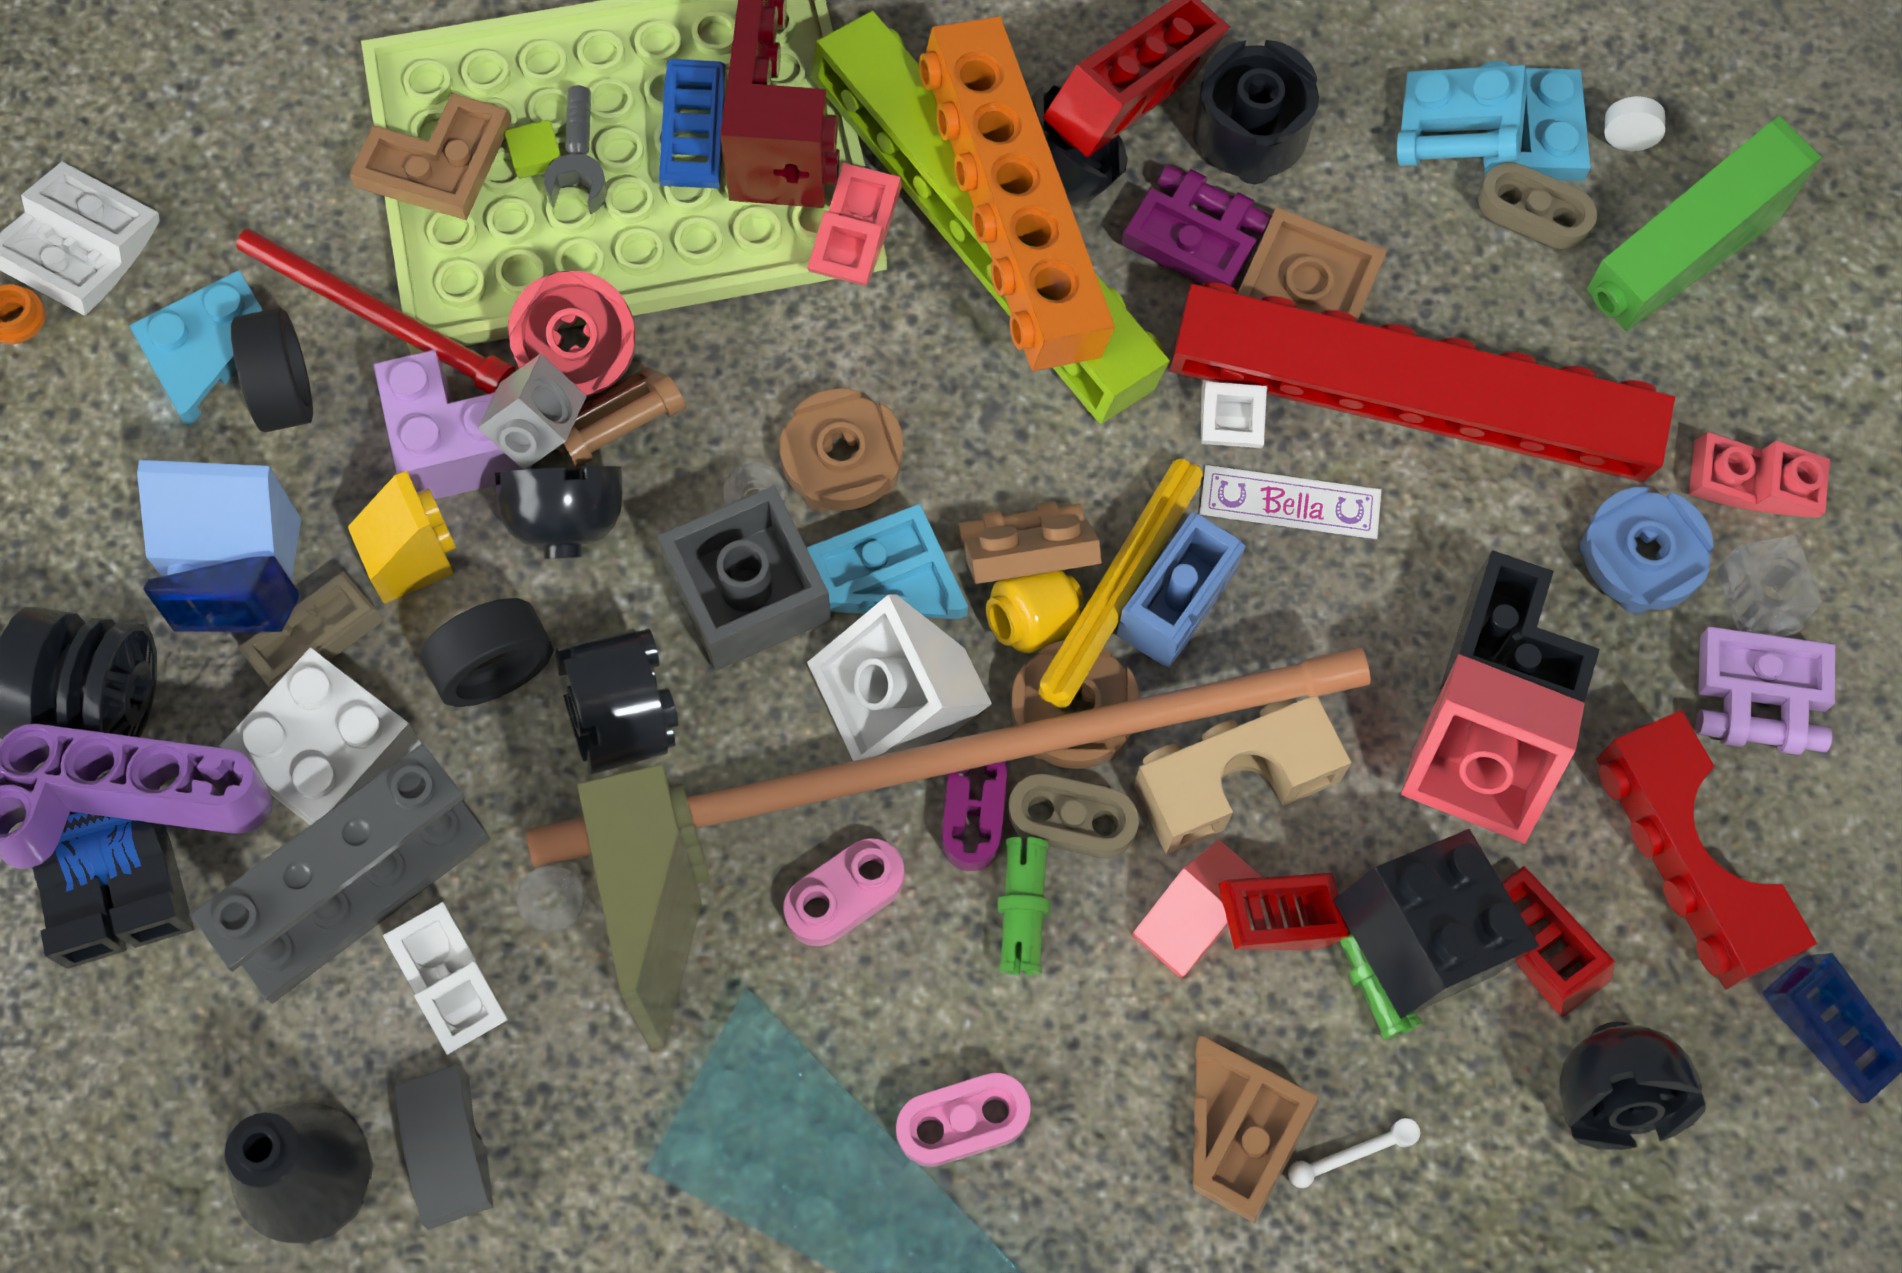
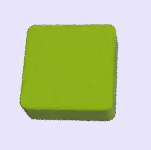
M550 120L523 125L505 131L516 176L520 179L545 173L549 165L555 159L561 157Z

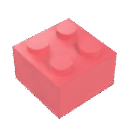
M1458 654L1413 749L1401 795L1526 844L1576 751L1585 703Z

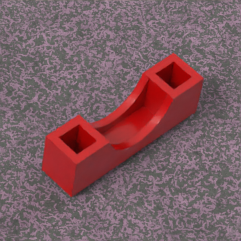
M1682 710L1614 739L1596 758L1599 764V778L1603 788L1613 800H1619L1631 821L1630 830L1635 845L1645 857L1653 860L1664 880L1663 891L1668 904L1678 916L1685 917L1698 940L1696 949L1703 966L1711 975L1720 979L1725 990L1791 961L1817 945L1815 938L1783 884H1760L1741 879L1729 873L1715 862L1702 845L1694 822V803L1701 783L1715 766Z

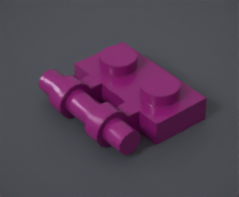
M1167 164L1160 175L1157 185L1174 193L1173 197L1150 188L1123 232L1122 245L1202 285L1207 282H1217L1232 287L1253 253L1257 240L1240 230L1243 227L1263 237L1272 215L1253 206L1255 200L1240 192L1232 196L1206 183L1207 176L1190 169L1188 173H1185ZM1198 205L1222 218L1218 221L1193 207Z

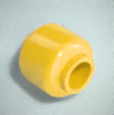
M1063 570L998 580L994 583L990 599L986 604V617L992 633L1000 643L1011 646L1021 653H1035L1053 642L1066 639L1080 616L1084 597L1076 579L1071 575H1066Z

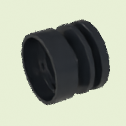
M24 607L11 618L0 637V738L3 739L13 729L26 724H41L140 738L146 727L153 705L157 681V650L153 634L144 624L115 623L113 619L91 618L86 623L77 613L40 607Z

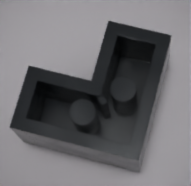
M1492 550L1473 581L1440 689L1442 690L1458 654L1585 702L1600 649L1537 627L1554 573L1553 570Z

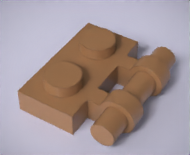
M1055 501L1036 504L1035 511L1003 516L1001 510L981 513V519L958 523L961 547H965L966 563L975 584L1102 564L1099 538L1088 520H1084L1083 509L1080 503L1057 507Z

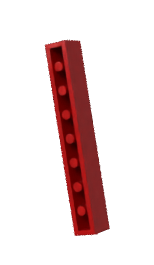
M1207 282L1202 286L1190 285L1183 305L1168 372L1211 382L1267 386L1266 395L1639 482L1646 481L1663 467L1676 396L1656 392V387L1650 383L1639 380H1625L1617 383L1596 378L1594 371L1579 366H1565L1560 369L1536 364V359L1532 356L1518 352H1505L1500 355L1476 350V346L1473 343L1458 338H1445L1441 341L1416 336L1417 333L1413 329L1403 325L1386 324L1381 327L1357 322L1353 315L1343 311L1326 310L1320 314L1298 309L1293 301L1283 297L1267 296L1260 300L1238 295L1237 290L1222 283Z

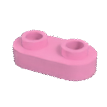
M873 838L863 839L852 844L796 882L788 891L784 901V916L790 933L798 941L806 945L825 946L835 942L889 905L898 897L904 884V863L901 855L896 848L886 841ZM875 861L882 865L884 872L879 878L868 880L860 875V867L865 862ZM821 898L829 904V910L821 917H811L804 911L805 905L811 899Z
M989 1073L916 1096L904 1105L898 1115L896 1123L898 1145L903 1154L913 1163L925 1167H936L1009 1144L1016 1140L1027 1126L1031 1111L1028 1093L1015 1078L1002 1073ZM993 1100L1002 1102L1007 1107L1008 1117L1001 1123H991L983 1116L982 1108L987 1102ZM935 1121L940 1124L944 1132L940 1141L934 1144H927L919 1139L917 1129L923 1122Z

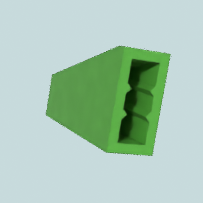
M1779 115L1604 258L1586 290L1593 296L1599 310L1606 316L1614 318L1627 332L1776 224L1822 157Z

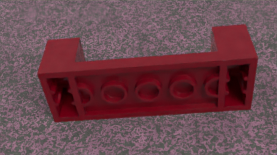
M738 0L720 133L729 201L824 208L827 185L836 186L839 177L840 150L836 149L838 115L827 114L826 89L771 85V78L778 79L780 72L781 45L780 42H776L777 29L785 28L787 0Z

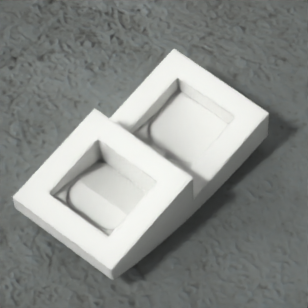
M1202 380L1201 444L1263 448L1267 386Z
M445 902L434 906L383 935L415 993V999L447 1055L508 1020Z

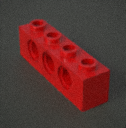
M1171 0L1078 63L1042 118L1058 131L1059 136L1065 143L1078 149L1088 158L1194 79L1231 26L1201 0Z

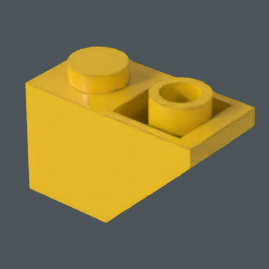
M407 470L394 475L348 526L369 579L384 604L454 575L445 553L456 549V545L444 518L440 513L430 488L417 492Z

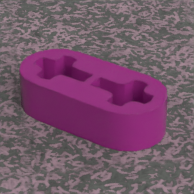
M1005 762L985 766V774L995 777V780H985L982 800L969 799L970 781L966 777L959 776V774L970 773L971 769L948 774L942 828V850L948 862L958 869L968 872L979 871L989 866L997 857L1001 841L1007 780ZM967 815L980 816L979 836L990 840L989 843H979L976 853L963 852V842L953 839V835L960 836L964 834Z

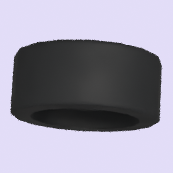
M274 308L234 317L231 323V343L234 361L245 402L257 428L263 432H271L311 423L313 418V400L309 377L297 334L287 312L282 308Z
M507 598L477 605L444 623L424 642L420 658L442 702L454 707H466L497 699L527 683L549 663L554 648L532 604L520 598Z

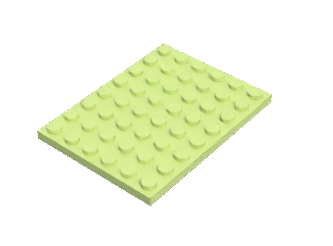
M599 0L362 40L361 45L374 126L425 141L430 140L453 93L508 109L511 120L509 129L550 120L560 155H567L568 153L565 150L567 90L576 85L589 88L591 91L589 152L587 155L594 158L602 167L607 186L605 202L591 215L587 203L590 190L581 182L560 188L555 208H553L549 202L544 185L545 173L521 179L518 178L505 137L467 220L385 196L402 312L459 344L469 346L508 339V321L513 305L519 295L535 280L556 272L584 271L604 279L622 295L633 316L836 279L808 271L809 261L824 211L829 212L836 188L835 185H827L824 208L729 201L724 159L722 156L720 189L660 186L659 170L667 61L670 59L720 61L726 65L728 78L738 0ZM787 0L785 28L777 29L776 42H780L781 45L780 72L778 79L771 78V85L820 89L811 79L810 73L816 41L833 32L826 0ZM827 98V114L838 115L836 149L840 150L839 174L843 162L865 168L858 134ZM680 109V113L710 114L711 111ZM678 133L677 137L709 138V134ZM676 154L675 161L708 163V156ZM884 244L873 272L887 270ZM579 319L573 326L563 322L559 329L585 325L586 322ZM407 343L411 355L423 353V351Z

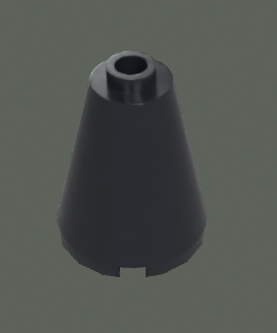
M297 1103L251 1115L234 1127L228 1136L224 1150L225 1163L234 1201L242 1217L260 1234L285 1243L309 1244L336 1234L356 1217L364 1203L362 1200L368 1187L369 1178L372 1179L373 1160L367 1138L351 1118L333 1107L318 1103Z

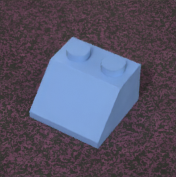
M139 460L137 476L146 558L168 584L187 590L203 589L206 583L230 584L235 589L250 593L266 592L269 590V586L291 587L301 517L270 466Z

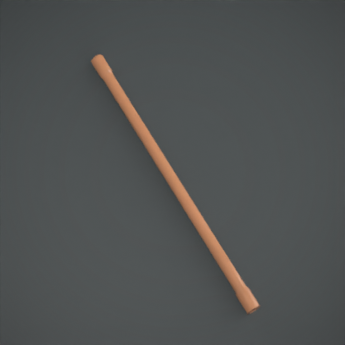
M1358 647L1308 658L1296 665L687 797V800L691 807L694 824H696L698 829L1302 696L1318 697L1368 686L1371 682L1370 670L1363 648ZM584 817L527 829L528 849L535 867L592 855Z

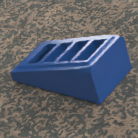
M670 59L667 61L659 170L660 186L720 189L723 156L720 133L728 80L726 65L723 62ZM680 109L711 110L710 114L680 113ZM678 133L709 134V138L677 137ZM675 155L708 156V163L675 161Z

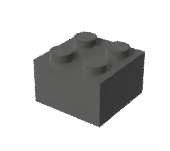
M775 485L657 535L665 567L715 671L831 621L829 592Z

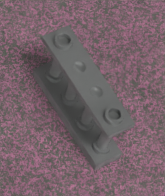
M422 743L190 913L189 916L228 969L233 972L242 966L265 999L273 1004L491 839L462 802L465 799L463 793Z

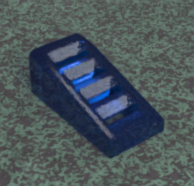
M275 556L249 557L148 579L143 588L172 630L176 632H282L299 599L298 590ZM187 600H191L195 607H191Z
M1833 953L1802 957L1762 992V995L1777 1015L1859 1103L1871 1101L1902 1072L1901 1045ZM1817 987L1819 991L1808 999L1806 996ZM1834 1005L1839 1012L1825 1023L1821 1015ZM1854 1027L1859 1033L1843 1047L1838 1039ZM1873 1047L1879 1055L1864 1069L1860 1070L1855 1061Z

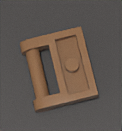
M647 367L607 390L585 400L567 441L556 449L567 456L574 468H578L592 460L591 453L664 413L671 417L686 409L685 401L670 376Z

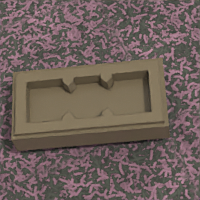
M342 571L237 648L268 687L272 689L310 647L327 661H330L381 624L383 619L352 580Z

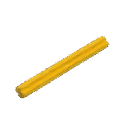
M1179 458L1171 464L1040 680L1038 694L1044 701L1051 702L1059 708H1064L1072 702L1120 621L1123 608L1145 579L1198 490L1203 476V471L1198 464H1191L1185 458Z

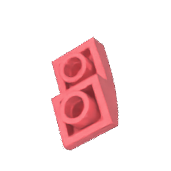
M1706 432L1694 441L1688 495L1751 511L1818 518L1826 512L1830 459L1779 441H1775L1761 450Z

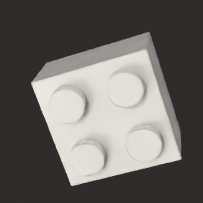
M310 647L219 747L243 753L252 762L269 788L271 795L306 823L312 825L418 747L421 742L407 721Z

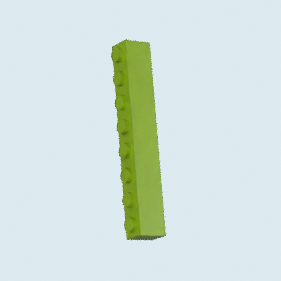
M871 11L817 40L810 73L811 79L820 89H826V97L891 175L901 177L902 188L1007 314L1011 316L1005 296H999L994 289L991 277L992 258L987 244H981L975 235L972 219L974 207L968 191H961L957 184L954 169L956 156L950 140H943L940 135L936 117L938 105L933 91L924 88L920 77L919 64L906 50L900 35L895 30L887 28L875 12ZM1005 190V191H1007V192H1009V193L1016 194V193H1014V192H1012V191ZM1022 241L1026 245L1036 247L1030 242ZM1096 274L1115 329L1101 358L1053 367V369L1101 425L1154 391L1170 360L1164 354L1159 340L1152 333L1145 331L1128 312L1120 294L1112 287L1106 286ZM1039 293L1046 299L1056 300L1048 294Z

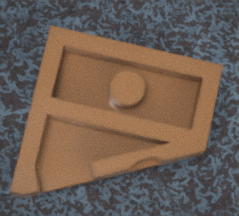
M1200 1036L1196 1043L1195 1142L1193 1152L1194 1191L1256 1224L1318 1105L1319 1096Z

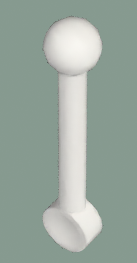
M1403 1118L1393 1124L1390 1132L1310 1164L1305 1161H1296L1289 1167V1181L1298 1188H1307L1313 1183L1315 1176L1396 1144L1404 1148L1410 1147L1420 1138L1419 1126L1412 1119Z

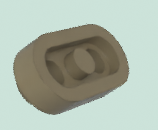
M1503 163L1493 167L1485 176L1478 194L1480 209L1488 219L1556 249H1573L1583 244L1597 220L1595 203L1585 192L1517 163ZM1500 197H1508L1511 200H1513L1515 204H1510L1502 200ZM1554 220L1564 221L1569 227L1559 225Z
M1034 774L1022 779L1012 790L1009 799V822L1013 830L1026 841L1027 837L1040 838L1048 841L1049 847L1093 857L1112 858L1125 852L1134 841L1139 825L1136 806L1124 793L1112 788L1053 775ZM1035 804H1044L1050 808L1052 816L1046 821H1036L1029 815L1028 810ZM1098 818H1107L1113 822L1116 831L1111 835L1103 836L1095 832L1092 823Z

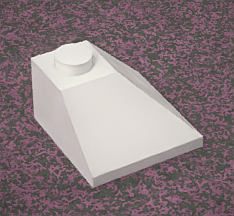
M897 594L887 595L807 662L853 761L935 743L952 735L992 704L965 648Z

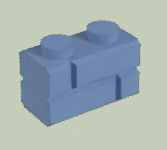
M1191 512L1123 608L1117 635L1123 641L1156 662L1170 668L1217 601L1220 592L1224 591L1237 572L1246 545L1201 515Z

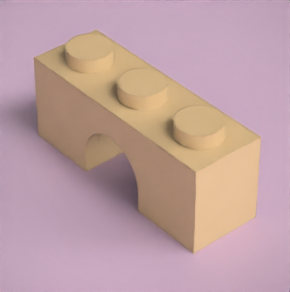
M1308 697L1299 702L1293 698L1270 703L1259 712L1261 717L1240 726L1236 720L1222 722L1204 732L1201 736L1203 740L1181 750L1178 744L1166 745L1151 752L1143 759L1144 765L1139 767L1134 788L1166 855L1225 830L1233 811L1223 792L1221 779L1232 772L1252 771L1266 778L1273 786L1282 806L1341 782L1351 765V761L1318 697Z

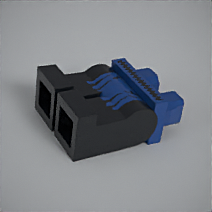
M108 773L102 774L101 777L97 778V780L103 778ZM77 812L69 813L59 843L53 854L42 864L32 867L40 893L46 929L40 930L45 957L69 969L127 951L125 942L137 948L195 930L193 921L189 916L190 910L166 824Z

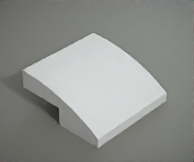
M60 162L21 194L25 212L0 232V271L86 316L114 288L140 255L160 222L159 212L72 166Z

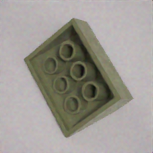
M659 764L577 784L620 994L651 1051L665 1047L702 907L698 884L710 881L703 847L699 840L696 824H694L684 784L670 787L664 765Z

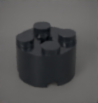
M1245 40L1232 43L1221 49L1210 60L1205 69L1194 118L1193 139L1206 158L1221 170L1238 176L1247 184L1256 185L1263 183L1270 176L1287 170L1299 160L1307 146L1319 104L1316 85L1317 76L1314 67L1296 49L1287 44L1272 40H1266L1264 46H1245Z
M632 628L556 648L555 655L559 676L568 675L570 685L566 686L567 694L563 695L567 713L583 762L587 761L589 775L662 756L668 753V748L675 747L673 727L678 726L677 712L669 688L657 690L654 667H658L660 663L656 643L649 628L641 631H636Z

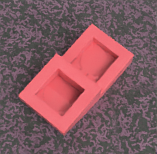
M843 162L829 212L824 211L808 265L809 272L863 286L868 285L902 187L901 177Z

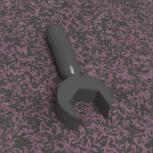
M576 85L567 90L565 150L568 154L555 159L549 165L545 172L544 185L549 202L555 208L560 188L581 182L590 190L587 203L591 215L605 202L607 186L602 167L594 158L587 155L590 141L591 91L585 86Z

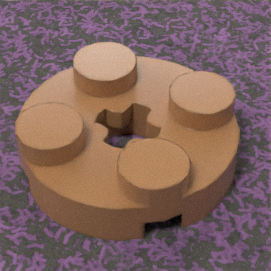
M848 388L829 389L804 399L794 409V417L787 423L786 429L783 427L779 441L781 465L784 475L793 490L799 493L805 503L812 509L818 511L858 509L877 501L883 495L890 493L897 485L898 474L903 462V435L899 422L887 406L880 401L878 406L871 400L861 398V392ZM837 438H843L847 446L857 445L859 448L858 451L851 454L850 459L844 461L830 458L826 454L833 449L832 441Z
M1065 640L1053 642L1042 648L1039 655L1032 658L1026 666L1024 664L1016 675L1011 695V717L1014 726L1068 714L1066 710L1060 709L1051 702L1044 701L1038 694L1040 680ZM1104 647L1078 690L1081 691L1082 701L1092 702L1094 709L1140 699V691L1135 676L1128 666L1127 670H1125L1121 662L1112 657V651ZM1132 734L1032 755V757L1045 760L1052 765L1063 768H1089L1118 757Z

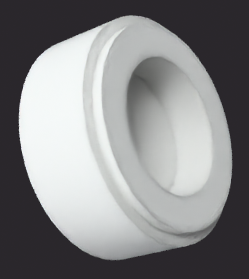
M1641 96L1624 98L1612 104L1606 111L1605 138L1610 145L1617 149L1627 151L1645 150L1659 143L1665 134V110L1660 103L1653 99Z

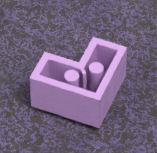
M435 350L373 364L396 474L407 470L417 492L430 488L434 499L494 486L495 472L523 470L477 428L495 393L453 402L448 380Z

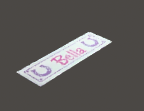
M1205 465L1200 515L1377 540L1382 489Z

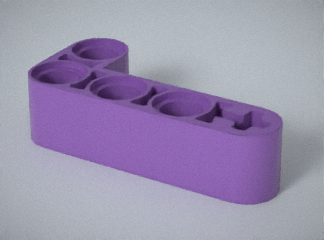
M26 724L15 728L0 742V857L7 865L17 869L32 868L42 864L53 854L70 812L239 834L257 829L267 820L272 811L273 798L269 788L252 762L243 753L234 750L41 724ZM45 762L40 768L34 770L40 763ZM111 769L106 776L96 780L103 772ZM177 777L170 786L159 790L161 785L167 780ZM23 821L21 826H19L15 831L9 833L11 828H13L17 823Z

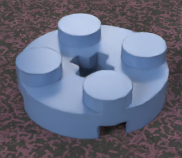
M1650 487L1627 488L1609 497L1592 517L1587 531L1580 542V551L1595 583L1607 595L1617 600L1624 610L1638 614L1644 613L1649 609H1668L1687 600L1707 578L1710 570V552L1714 548L1711 529L1704 516L1691 502L1672 492L1667 497L1658 493H1648L1647 491ZM1639 536L1645 543L1656 540L1661 546V549L1656 554L1657 560H1649L1642 557L1635 549L1637 543L1634 538Z

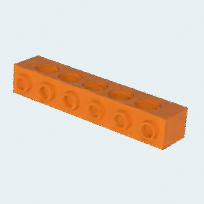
M1001 16L933 26L926 53L920 54L919 57L921 81L926 90L933 91L938 105L936 111L938 129L942 139L950 140L956 156L954 169L957 184L961 191H968L974 207L972 219L975 235L981 244H987L990 252L993 286L999 296H1005L1011 312L1010 332L1015 347L1018 350L1025 351L1032 372L1101 358L1115 329V325ZM1005 190L1012 191V192H1014V193H1016V194L1009 193V192H1007V191H1005ZM1022 241L1030 242L1036 247L1026 245ZM1039 293L1048 294L1056 300L1046 299Z

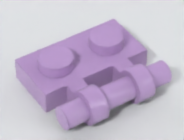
M1707 627L1700 635L1698 694L1724 698L1723 712L1699 710L1695 724L1696 734L1718 737L1722 745L1743 747L1746 742L1775 745L1779 753L1802 755L1804 750L1828 752L1832 742L1831 728L1809 725V710L1826 712L1835 704V644ZM1751 702L1781 706V719L1773 720L1752 717Z

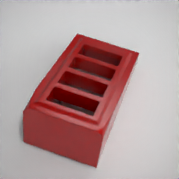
M1523 866L1502 881V884L1514 904L1525 896L1533 903L1520 913L1529 928L1543 917L1549 925L1534 936L1539 947L1516 961V963L1543 998L1561 1017H1564L1611 981L1615 960L1539 880ZM1562 940L1567 947L1549 961H1546L1541 954ZM1579 962L1583 968L1564 981L1560 975Z
M1333 872L1230 879L1218 884L1234 950L1324 949L1349 937L1346 922L1333 901L1338 896ZM1244 899H1246L1254 929L1253 931L1251 930ZM1260 899L1264 901L1270 929H1267ZM1278 900L1281 902L1287 928L1284 926ZM1295 900L1297 901V904H1298V908H1299V912H1300V916H1301V919H1302L1303 926H1301V923H1300V920H1299V916H1298V912H1297Z

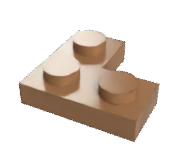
M452 93L429 141L373 125L349 174L355 188L467 220L505 138V131L510 127L511 120L508 109Z

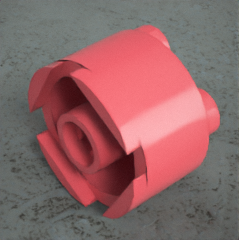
M562 271L535 280L517 298L508 321L510 349L519 369L541 353L573 382L586 397L601 393L617 383L628 370L634 357L637 341L636 325L626 301L611 284L588 272ZM579 319L584 320L586 325L583 332L590 339L585 348L574 345L568 352L564 351L561 348L564 338L557 332L559 326L563 322L573 326Z

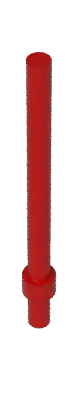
M250 228L243 230L237 239L236 247L241 252L423 352L435 350L439 361L474 379L475 387L486 394L495 393L499 384L517 371L516 367L494 355L487 358L479 355Z

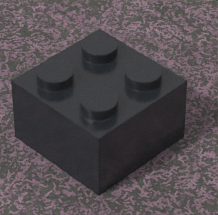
M1470 829L1375 866L1333 899L1400 1019L1494 977L1539 947L1538 942Z

